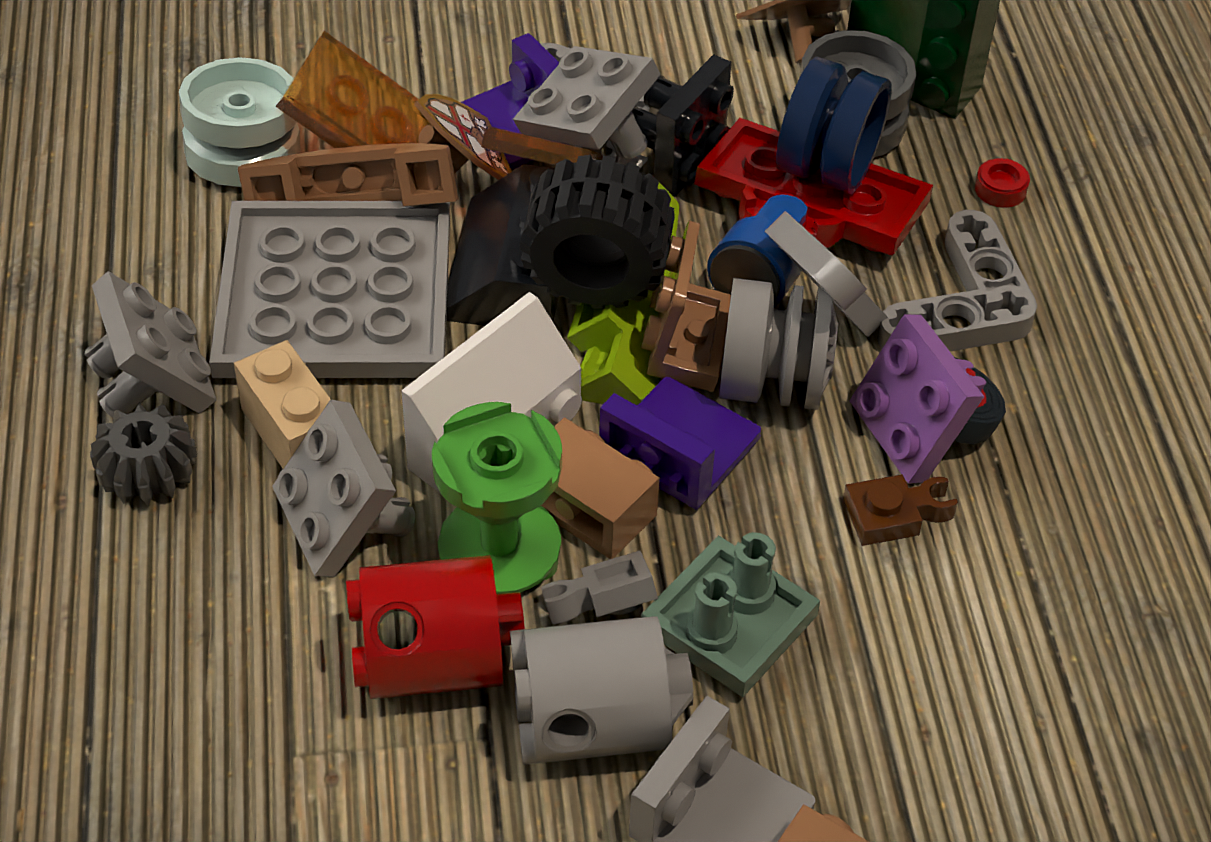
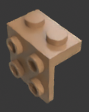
M689 220L682 238L673 235L671 237L665 270L670 271L669 276L663 275L661 277L659 286L652 293L650 307L655 308V311L659 313L658 317L650 315L641 348L651 351L646 374L662 379L671 377L684 385L713 392L720 374L731 295L689 283L700 223Z

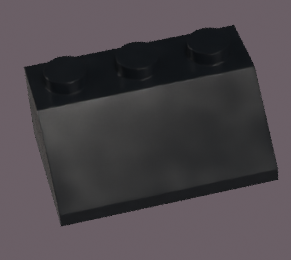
M523 164L471 198L448 281L447 321L486 326L530 292L538 297L554 322L559 297L556 298L546 292L547 286L545 284H536L530 277L531 269L524 268L521 261L523 251L519 250L534 186L536 183H539L540 176L547 169L555 170V168Z

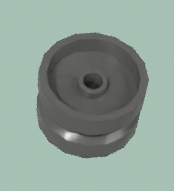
M844 30L824 35L810 44L802 57L800 76L809 61L817 56L842 64L847 71L848 83L862 71L889 79L892 82L889 112L874 157L885 155L898 146L906 132L910 112L909 102L913 96L916 80L914 60L905 48L882 35L867 31Z

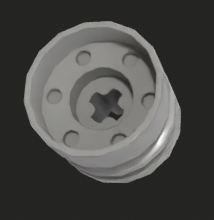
M733 278L719 398L757 403L766 378L778 379V394L781 406H790L793 381L806 382L804 408L819 410L821 396L832 377L838 322L833 299L822 288H818L814 313L802 312L804 286L795 285L790 294L786 310L774 309V293L771 282Z

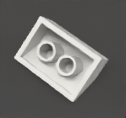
M528 292L401 390L408 469L440 493L433 477L432 448L434 441L437 444V441L444 434L443 425L451 416L476 404L486 402L511 403V412L522 413L531 418V410L543 415L553 426L564 417L568 420L573 419L582 402L581 367L538 297Z

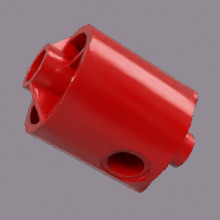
M490 555L359 567V579L346 580L349 621L363 622L364 646L352 647L355 688L369 686L370 699L502 686L503 666L501 647L511 646L510 631L525 629L520 592L496 594L494 570ZM404 612L410 615L416 622L417 636L409 646L402 649H391L382 642L379 634L380 624L390 613Z

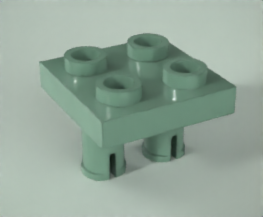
M751 532L742 537L741 543L738 541L736 545H733L718 535L658 596V599H655L641 614V617L657 616L662 630L664 645L676 653H688L691 663L741 697H744L817 617L820 600L772 570L776 546L768 536L762 533Z

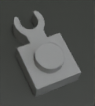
M641 550L581 568L583 577L573 580H558L541 587L552 624L566 622L592 609L595 610L597 617L606 614H628L640 608L643 603L658 599L653 577Z

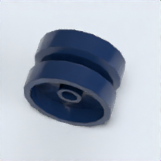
M817 56L809 61L795 86L783 118L776 151L777 169L803 179H808L820 168L823 185L852 195L866 176L879 145L889 112L892 82L889 79L862 71L848 83L847 71L842 64Z

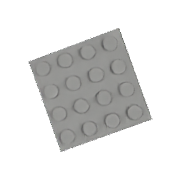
M232 201L209 361L212 378H236L234 362L285 340L289 341L315 378H418L445 357L450 202L403 206L402 201Z

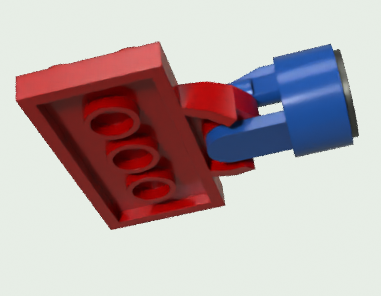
M739 117L697 166L694 185L714 191L721 197L741 201L739 208L740 220L731 227L709 256L707 264L709 280L714 290L730 295L733 278L771 282L775 308L802 271L765 233V230L784 211L790 214L826 248L833 246L841 238L861 244L870 251L883 252L893 256L929 204L933 185L871 163L859 188L851 195L823 185L820 168L808 179L782 172L777 169L776 151L780 131Z

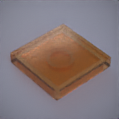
M490 126L489 129L485 128L481 145L482 148L553 165L565 159L575 163L578 156L591 155L593 160H602L603 156H608L592 150Z

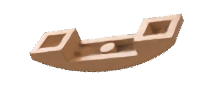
M400 143L342 147L281 156L238 167L244 201L402 200L403 206L456 202L458 199L449 145Z

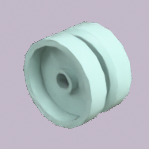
M242 57L220 59L197 67L184 78L179 89L180 112L184 124L182 130L184 153L187 165L199 177L218 185L241 187L238 173L239 166L300 153V130L297 123L299 114L298 90L294 78L282 67L260 59Z

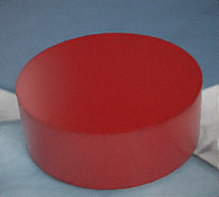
M1006 158L991 159L984 162L978 169L974 186L975 192L982 201L989 205L1000 208L1014 207L1025 200L1030 183V175L1026 168L1016 161Z

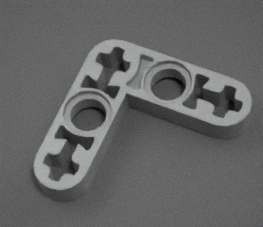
M962 210L956 212L948 223L944 242L945 248L966 292L899 302L888 306L883 310L888 318L881 321L877 339L879 346L883 348L904 314L922 315L949 351L1014 341L1024 338L1030 333L1037 309L1036 299L997 224L989 215L976 210ZM974 240H979L978 248L974 250L976 245ZM981 268L994 269L1000 272L1003 278L997 280L983 278L976 271ZM957 315L967 319L971 325L965 328H956L947 324L943 318Z
M786 211L765 230V233L818 288H822L833 299V303L867 337L881 325V321L888 318L865 293L867 288L856 276Z

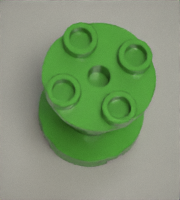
M486 402L457 412L443 425L444 434L437 441V444L434 441L432 448V467L435 484L442 496L450 504L456 506L455 510L443 522L437 542L439 559L490 555L494 570L496 594L524 592L538 585L543 580L553 577L558 568V557L561 548L560 530L553 516L541 505L558 487L562 470L561 439L555 427L543 415L531 410L530 418L522 413L511 412V403Z

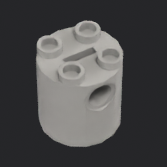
M657 616L510 631L513 670H515L514 688L518 723L531 722L519 724L523 765L665 750L672 741V726L686 707L693 706V681L688 653L675 654L665 648Z

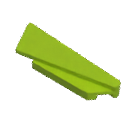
M659 182L658 189H665V187ZM668 192L671 198L670 207L674 208L675 215L672 235L676 236L680 206L678 201ZM665 270L664 276H669L670 271ZM648 290L647 298L640 302L629 300L628 306L621 308L605 305V309H592L590 304L584 303L577 306L567 339L581 352L587 350L580 365L582 401L604 404L615 393L638 405L659 383V377L646 374L651 351L641 348L650 315L658 317L659 313L655 311V308L650 307L653 291Z

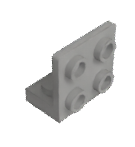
M706 695L631 794L629 837L638 842H778L803 804L814 809L815 797L732 749V740L726 737L730 708Z

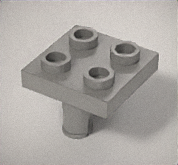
M574 46L561 58L559 65L544 83L529 96L527 103L513 120L522 135L577 145L579 149L583 150L585 148L586 151L600 150L609 139L618 157L622 158L624 156L625 159L635 158L646 149L648 140L642 134L631 110L661 74L653 58Z
M109 271L92 284L107 334L85 350V356L88 357L87 362L90 368L104 379L112 378L119 369L123 370L120 375L97 392V396L101 398L99 400L100 405L108 415L113 418L115 410L129 414L138 406L139 402L142 403L155 392L164 393L199 414L217 400L208 377L211 374L210 366L200 354L194 337L197 332L196 327L184 311L177 307L168 308L155 300L149 291L139 283L133 282L129 284Z
M336 400L328 402L272 485L314 576L335 577L366 533L390 534L396 537H404L411 532L415 522V511L413 507H408L410 501L405 497L392 498L396 492L391 482L392 467L386 463L388 460L386 456L376 453L349 402Z

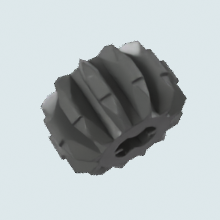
M139 402L135 412L125 414L115 410L113 423L97 424L96 441L91 443L92 450L90 451L92 465L96 469L98 482L105 492H116V495L123 504L136 496H141V499L149 506L153 495L162 493L173 498L176 489L175 484L190 483L191 466L196 464L197 450L195 440L191 439L189 426L184 422L182 415L171 416V413L168 412L164 404L148 412Z

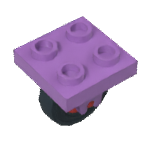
M903 315L849 400L897 469L903 474L907 483H923L927 480L954 441L973 445L985 442L993 434L1006 413L1005 400L997 386L984 373L976 369L970 361L954 357L922 315Z

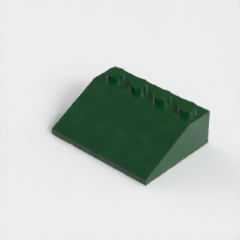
M852 0L847 31H867L882 35L904 47L914 60L916 69V80L911 101L956 119L983 85L1000 0Z

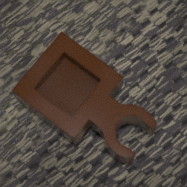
M903 474L846 484L843 501L861 546L919 536L923 520L943 523L953 519L958 504L957 499L948 501L934 499L946 495L949 483L948 478L932 477L925 480L920 486L908 488Z

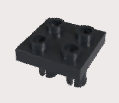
M715 54L683 86L666 79L662 75L657 78L644 94V104L647 107L658 109L657 115L636 105L631 110L642 134L648 140L647 147L654 150V177L673 197L686 184L692 185L695 182L697 166L730 129L727 126V115L734 94V88L730 85L732 62Z

